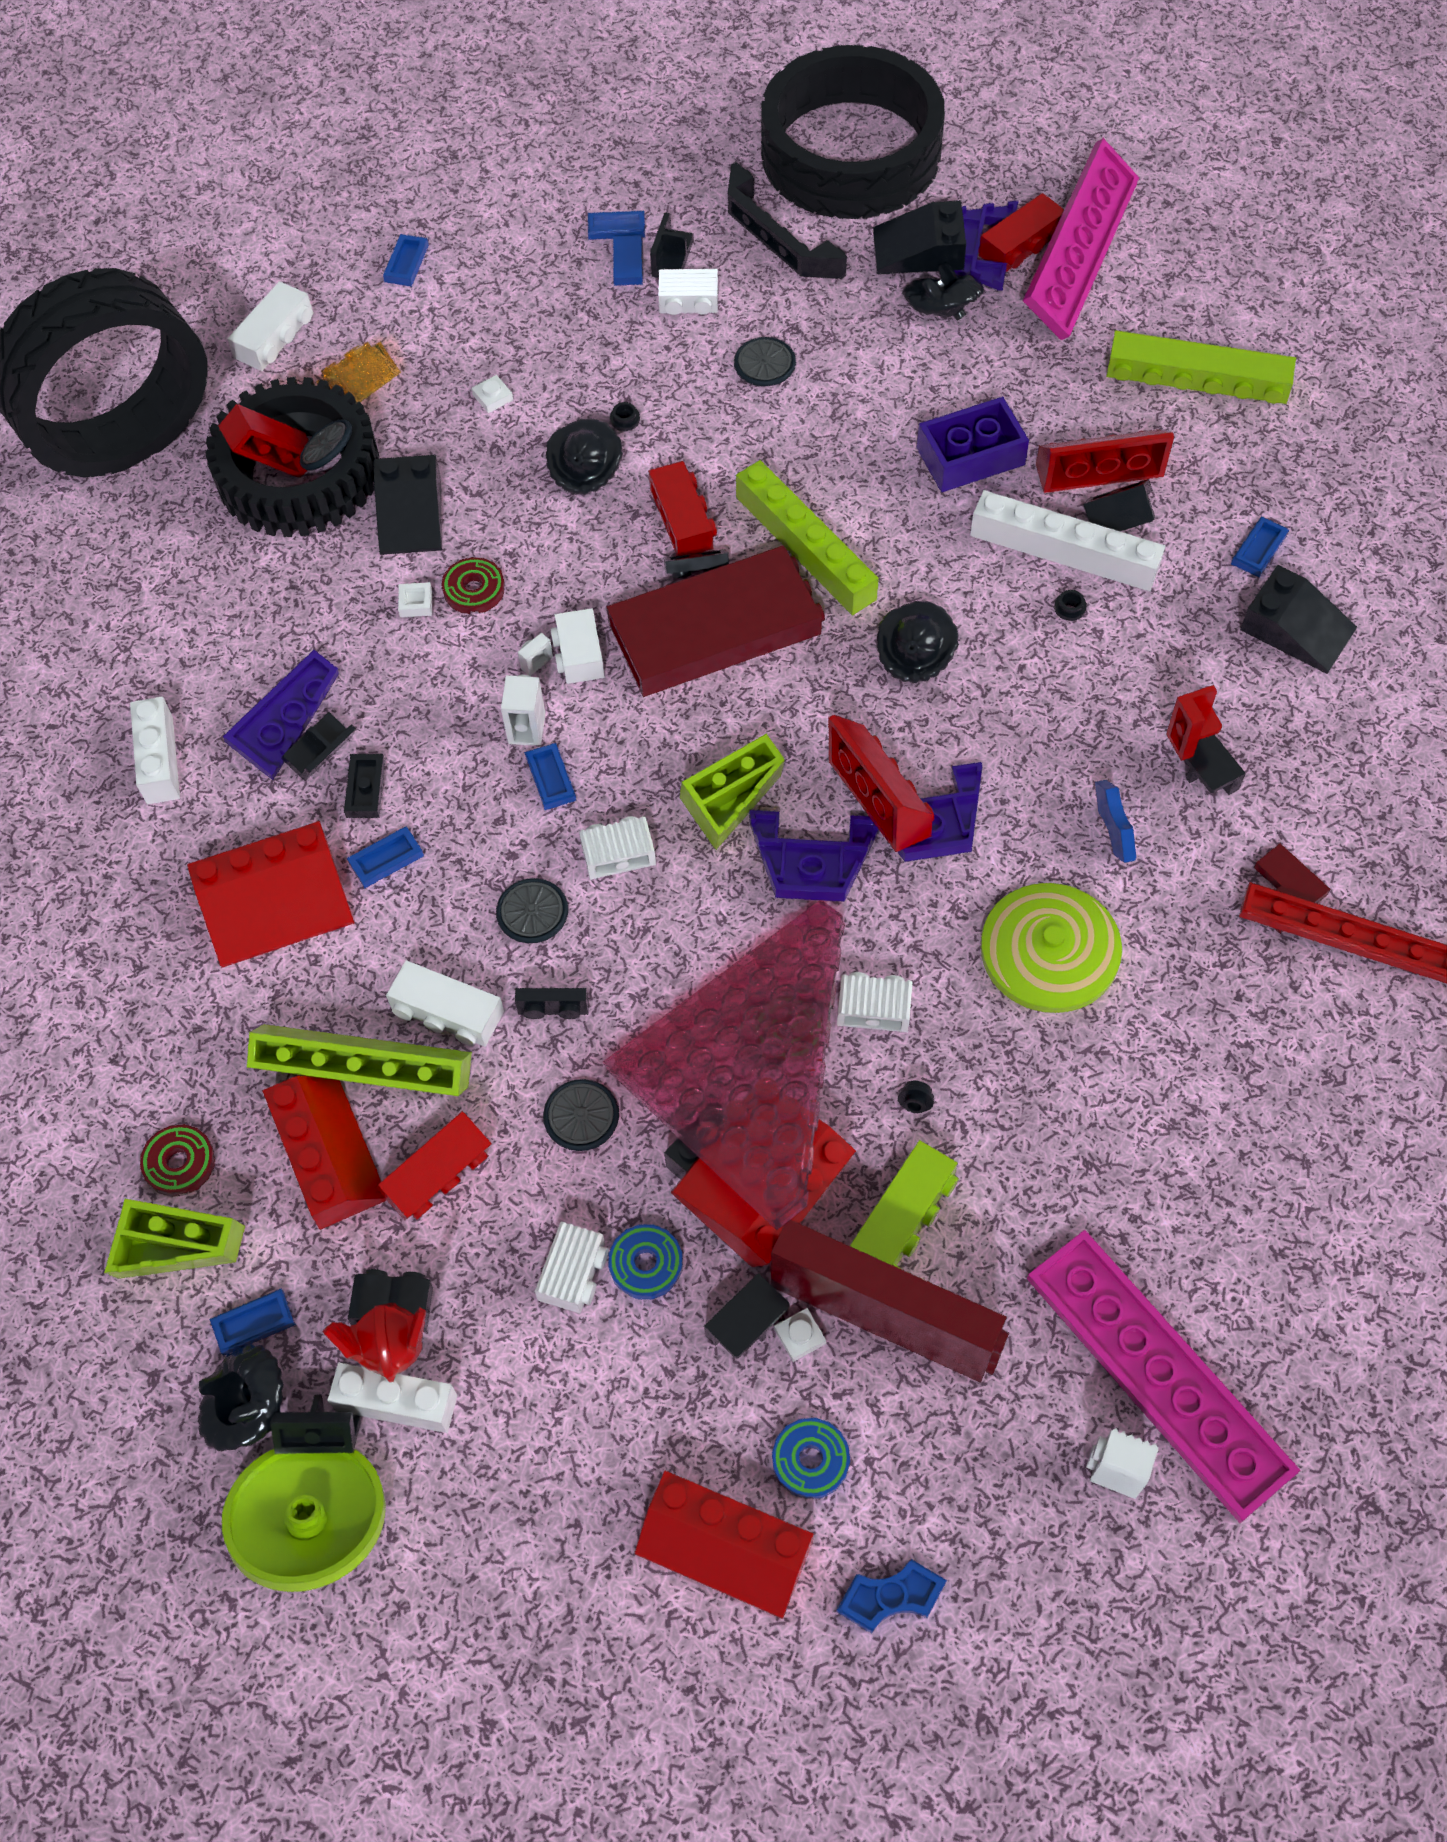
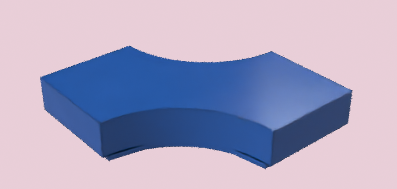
M1108 780L1096 781L1095 789L1098 812L1107 827L1113 853L1124 863L1136 861L1134 830L1124 812L1119 788Z
M912 1559L902 1571L889 1578L870 1579L856 1574L836 1612L870 1633H873L874 1629L883 1620L895 1614L914 1613L928 1618L947 1580Z

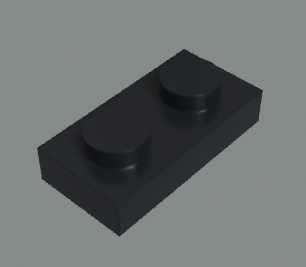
M726 549L663 557L665 571L667 574H672L673 578L691 576V571L703 569L704 572L729 564Z
M350 754L344 805L346 818H380L385 771V758L383 754Z
M515 988V1004L518 1015H524L528 1019H541L545 1015H559L564 1019H576L580 1015H589V999L586 988Z

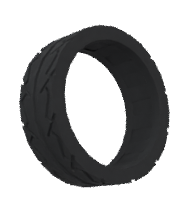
M838 45L822 48L821 51L815 50L797 57L785 65V69L779 70L769 81L763 94L765 99L761 104L762 165L767 179L775 190L780 191L779 194L788 201H793L795 206L811 213L816 212L817 215L831 218L834 216L838 219L871 218L880 216L881 213L889 214L903 208V205H909L919 197L917 195L923 194L933 182L931 179H935L939 169L937 163L941 162L945 119L944 98L932 76L913 60H908L906 56L888 49L873 46L864 47L863 45ZM838 103H863L892 111L905 119L916 130L918 136L898 152L879 159L839 161L824 158L807 151L796 144L785 131L796 119L817 108Z
M95 268L90 272L87 269L64 275L44 285L41 291L36 290L21 302L4 322V328H0V412L25 448L32 450L30 454L43 466L60 473L63 471L66 472L65 475L78 477L105 476L106 473L110 472L115 474L125 471L151 457L153 454L161 452L175 441L187 427L189 419L193 418L202 402L207 384L206 377H208L207 356L202 342L160 288L143 276H135L136 273L117 268ZM143 325L160 330L161 343L157 360L140 388L125 402L109 412L76 422H53L36 417L35 410L38 393L46 375L57 360L74 345L90 335L113 327Z

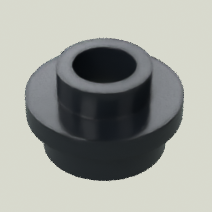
M628 402L618 403L610 414L611 425L619 431H630L636 428L640 422L639 411L633 404Z
M1076 590L1064 591L1056 598L1054 604L1056 614L1068 621L1082 618L1087 608L1084 596ZM1067 605H1072L1075 608H1069Z
M913 1080L905 1083L904 1087L900 1089L898 1102L911 1113H922L933 1107L934 1095L928 1084Z

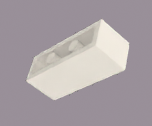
M279 281L227 338L233 358L260 371H263L269 363H273L281 349L286 344L291 343L297 331L311 320L313 311L308 294Z
M163 696L130 702L136 785L147 805L180 799L173 716Z
M407 960L404 962L386 994L392 1012L397 1017L406 1021H410L412 1018L420 1020L425 1027L436 1033H442L443 1030L452 1033L458 1041L468 1046H474L477 1043L486 1047L504 1013L500 997Z
M338 1362L327 1401L337 1412H352L353 1415L448 1433L457 1393L452 1384L397 1374L394 1382L390 1383L382 1375L376 1374L364 1367Z

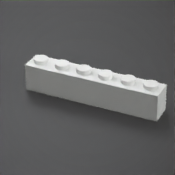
M985 490L973 513L970 536L1147 591L1152 589L1166 546Z

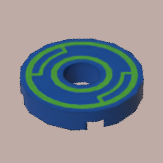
M639 1224L626 1229L615 1239L609 1251L608 1268L614 1284L624 1293L635 1299L652 1300L667 1294L680 1278L683 1271V1254L677 1239L668 1230L656 1225ZM643 1253H650L656 1258L655 1266L647 1271L640 1270L635 1265L636 1258Z
M818 1418L798 1419L787 1425L776 1438L772 1450L773 1471L780 1485L792 1495L801 1498H824L835 1492L846 1479L850 1465L849 1445L842 1432L830 1422ZM807 1448L817 1449L822 1455V1463L813 1469L806 1468L800 1462L801 1452Z

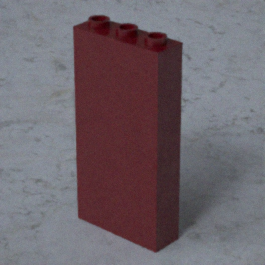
M783 545L606 606L608 624L642 696L652 695L821 635L822 622L825 621L824 611L819 603L815 604L813 601L810 584L807 579L802 580L795 556H789Z
M790 1218L787 1219L771 1251V1285L774 1288L977 1382H982L985 1372L993 1375L1010 1333L1003 1330L1007 1319L1006 1316Z

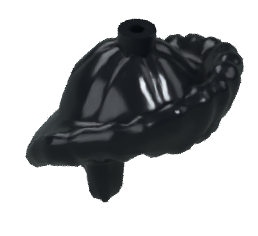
M948 263L941 264L938 267L941 279L925 278L915 280L903 289L902 295L916 311L925 315L954 316L956 321L967 314L963 309L965 305L975 302L984 293V287L981 282L971 275L957 276Z
M593 418L578 419L567 424L565 427L557 429L546 443V465L550 470V477L555 480L557 486L575 495H586L589 492L598 491L600 487L606 486L608 480L614 477L616 470L619 468V462L623 457L621 439L616 435L615 431L606 422Z
M913 601L912 603L904 604L900 608L893 609L887 613L878 625L879 632L877 633L876 647L879 653V661L884 665V669L891 673L892 677L900 679L902 682L929 681L932 677L938 676L941 670L946 669L959 646L957 626L943 607L932 602Z
M248 1344L235 1349L231 1354L226 1355L212 1375L199 1381V1392L201 1395H204L199 1406V1434L204 1438L207 1446L214 1447L217 1451L236 1450L239 1447L251 1446L260 1441L271 1431L270 1422L273 1412H280V1405L283 1401L282 1389L284 1387L281 1379L282 1371L278 1367L277 1358L262 1345L254 1346L253 1344Z

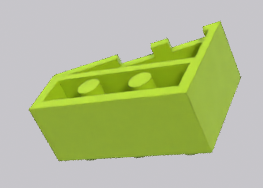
M767 733L681 783V801L716 850L749 814V810L756 806L781 777L785 759Z
M125 1199L104 1273L121 1279L236 1263L245 1225L233 1218Z

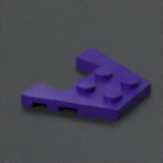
M1008 201L1007 206L994 207V203L983 204L981 209L967 210L966 206H962L966 253L964 270H954L956 274L960 276L971 275L983 285L1003 291L1007 263L978 260L980 240L984 225L995 226L1017 211L1018 201Z
M981 762L952 766L951 774L956 793L920 798L923 803L927 802L933 810L931 837L898 851L904 862L972 852L982 775Z
M749 810L751 830L775 898L845 902L879 832V829L869 816L850 815L849 842L778 838L780 811Z

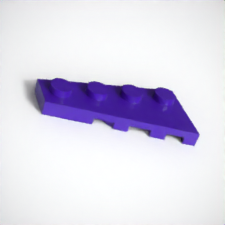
M313 650L223 736L224 742L262 773L274 780L285 763L281 759L282 756L302 736L339 675L338 668L317 651Z

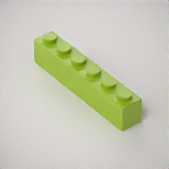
M1115 330L1106 377L1116 378L1120 381L1131 380L1144 382L1148 385L1176 387L1180 390L1190 389L1203 391L1208 394L1236 396L1239 399L1263 400L1271 404H1287L1293 386L1296 357Z
M761 460L736 474V498L852 616L877 600L879 578Z
M263 1024L249 1032L247 1068L459 1096L469 1087L472 1052Z

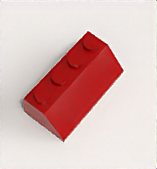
M1158 429L1039 445L1035 465L1043 493L1164 477L1174 434L1170 431Z
M837 715L828 717L829 763L894 851L898 852L931 837L932 821H934L932 808L927 802H922L917 795L913 783L902 776L894 758L886 755L878 737L872 736L863 724Z
M295 1076L262 1090L310 1214L320 1230L387 1201L375 1188L382 1181L340 1080L313 1076Z
M665 1470L648 1508L635 1555L783 1619L811 1549L814 1533Z

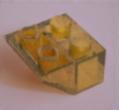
M367 341L344 354L345 358L337 363L333 362L321 370L323 377L320 379L328 381L330 389L336 384L343 388L344 395L350 392L355 396L357 403L359 401L362 402L401 372L381 342L370 345Z

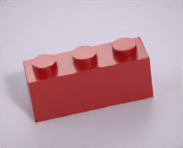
M1041 193L981 235L979 256L986 261L1007 263L1006 272L1011 268H1018L1024 259L1031 254L1039 253L1044 245L1050 242L1065 209Z
M236 404L218 425L232 452L298 478L302 477L307 471L300 465L301 452L309 441L305 432L239 404Z
M684 461L648 470L650 491L676 555L698 553L713 549V537L717 536L716 526L713 518L708 519L706 516L707 505L704 496L698 495L696 492L698 486L693 471L688 472Z
M462 1111L375 1188L404 1220L408 1219L411 1215L418 1220L433 1206L429 1201L431 1197L439 1190L446 1195L461 1181L457 1174L466 1166H469L473 1171L489 1157L484 1150L492 1143Z

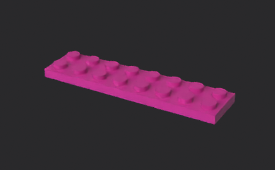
M1104 138L1094 144L1023 299V302L1060 340H1064L1071 335L1139 180L1137 174Z
M1083 1230L1028 1274L1027 1280L1239 1523H1242L1301 1471L1086 1230Z

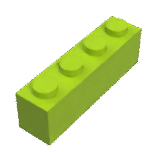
M919 1140L850 1246L898 1267L897 1264L903 1255L910 1257L918 1246L921 1238L917 1236V1233L922 1225L930 1227L940 1210L936 1204L942 1194L949 1197L957 1185L959 1178L955 1176L958 1162Z

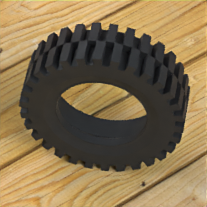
M287 377L286 385H280L279 379L270 381L271 388L264 389L261 383L254 386L255 394L250 395L247 391L239 394L241 399L239 405L305 432L306 436H313L321 428L336 420H347L352 426L351 437L340 452L341 458L327 473L305 484L291 487H274L260 484L253 480V471L257 461L232 452L218 427L228 413L220 411L216 416L219 424L212 423L209 429L211 436H207L206 439L208 450H205L207 464L223 505L227 507L228 512L233 517L237 516L241 524L245 526L249 522L251 529L260 532L264 526L266 534L275 536L277 530L281 529L283 537H292L293 530L299 529L302 537L309 535L308 528L316 526L318 533L326 531L324 523L331 521L334 527L342 523L340 515L344 513L348 518H351L356 514L354 504L362 508L367 503L365 494L371 496L374 492V459H379V452L368 413H365L364 406L360 401L356 403L353 394L348 392L344 395L343 388L336 384L330 389L329 382L321 379L318 385L315 386L313 378L304 377L302 384L297 383L296 377ZM231 400L227 404L228 411L230 412L238 403Z

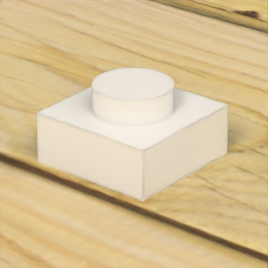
M497 375L471 388L473 396L487 413L513 400L512 392Z
M430 582L399 584L398 611L400 617L432 616V587Z
M540 633L533 640L524 643L518 651L521 670L527 675L531 676L553 658L551 641L543 633Z
M808 1308L774 1326V1330L792 1362L826 1344V1339Z

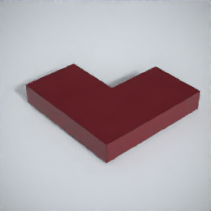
M1281 843L1258 860L1254 866V869L1268 880L1277 891L1314 903L1320 902L1331 890ZM1275 929L1280 934L1283 932L1282 930Z

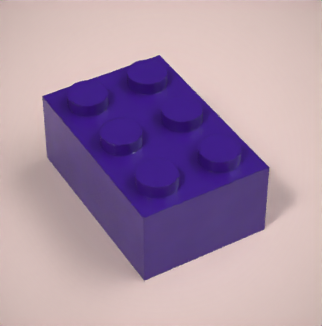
M1000 397L919 423L916 449L942 493L1024 466L1026 464L1029 439L1004 397Z

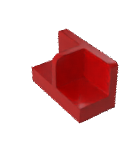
M1214 685L1179 696L1176 699L1166 735L1181 761L1194 756L1200 739L1218 734L1222 729V724L1212 708L1217 694Z

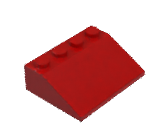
M320 821L187 864L194 891L221 968L354 924L347 898Z
M761 1081L670 1193L751 1267L764 1266L771 1262V1251L787 1219L790 1218L801 1223L856 1150L829 1125Z

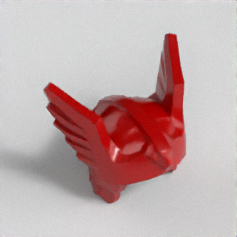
M396 1303L378 1305L367 1312L355 1325L348 1326L341 1322H332L323 1329V1333L341 1351L346 1359L357 1361L367 1370L382 1375L388 1382L392 1383L395 1376L409 1368L421 1353L426 1310L419 1307L414 1315L407 1309L397 1306Z

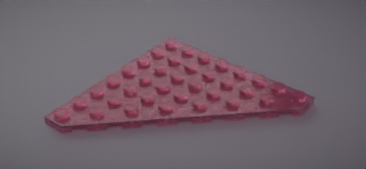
M822 900L816 902L603 1061L606 1069L615 1079L776 1230L807 1207L808 1176L812 1172L815 1150L813 1140L814 1133L818 1128L820 1113L819 1096L820 1089H823L826 1069L824 1059L826 1048L829 1047L831 1032L830 1015L831 1009H834L837 988L835 984L836 971H839L842 951L840 942L841 935H844L845 929L842 914Z

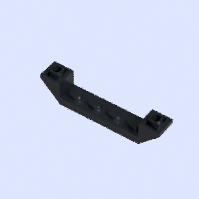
M737 162L731 164L727 193L728 214L801 277L843 279L846 277L847 256L842 249L837 248L827 240L810 251L804 243H800L793 237L788 229L779 225L768 212L763 211L753 202L755 182L751 172L745 170Z

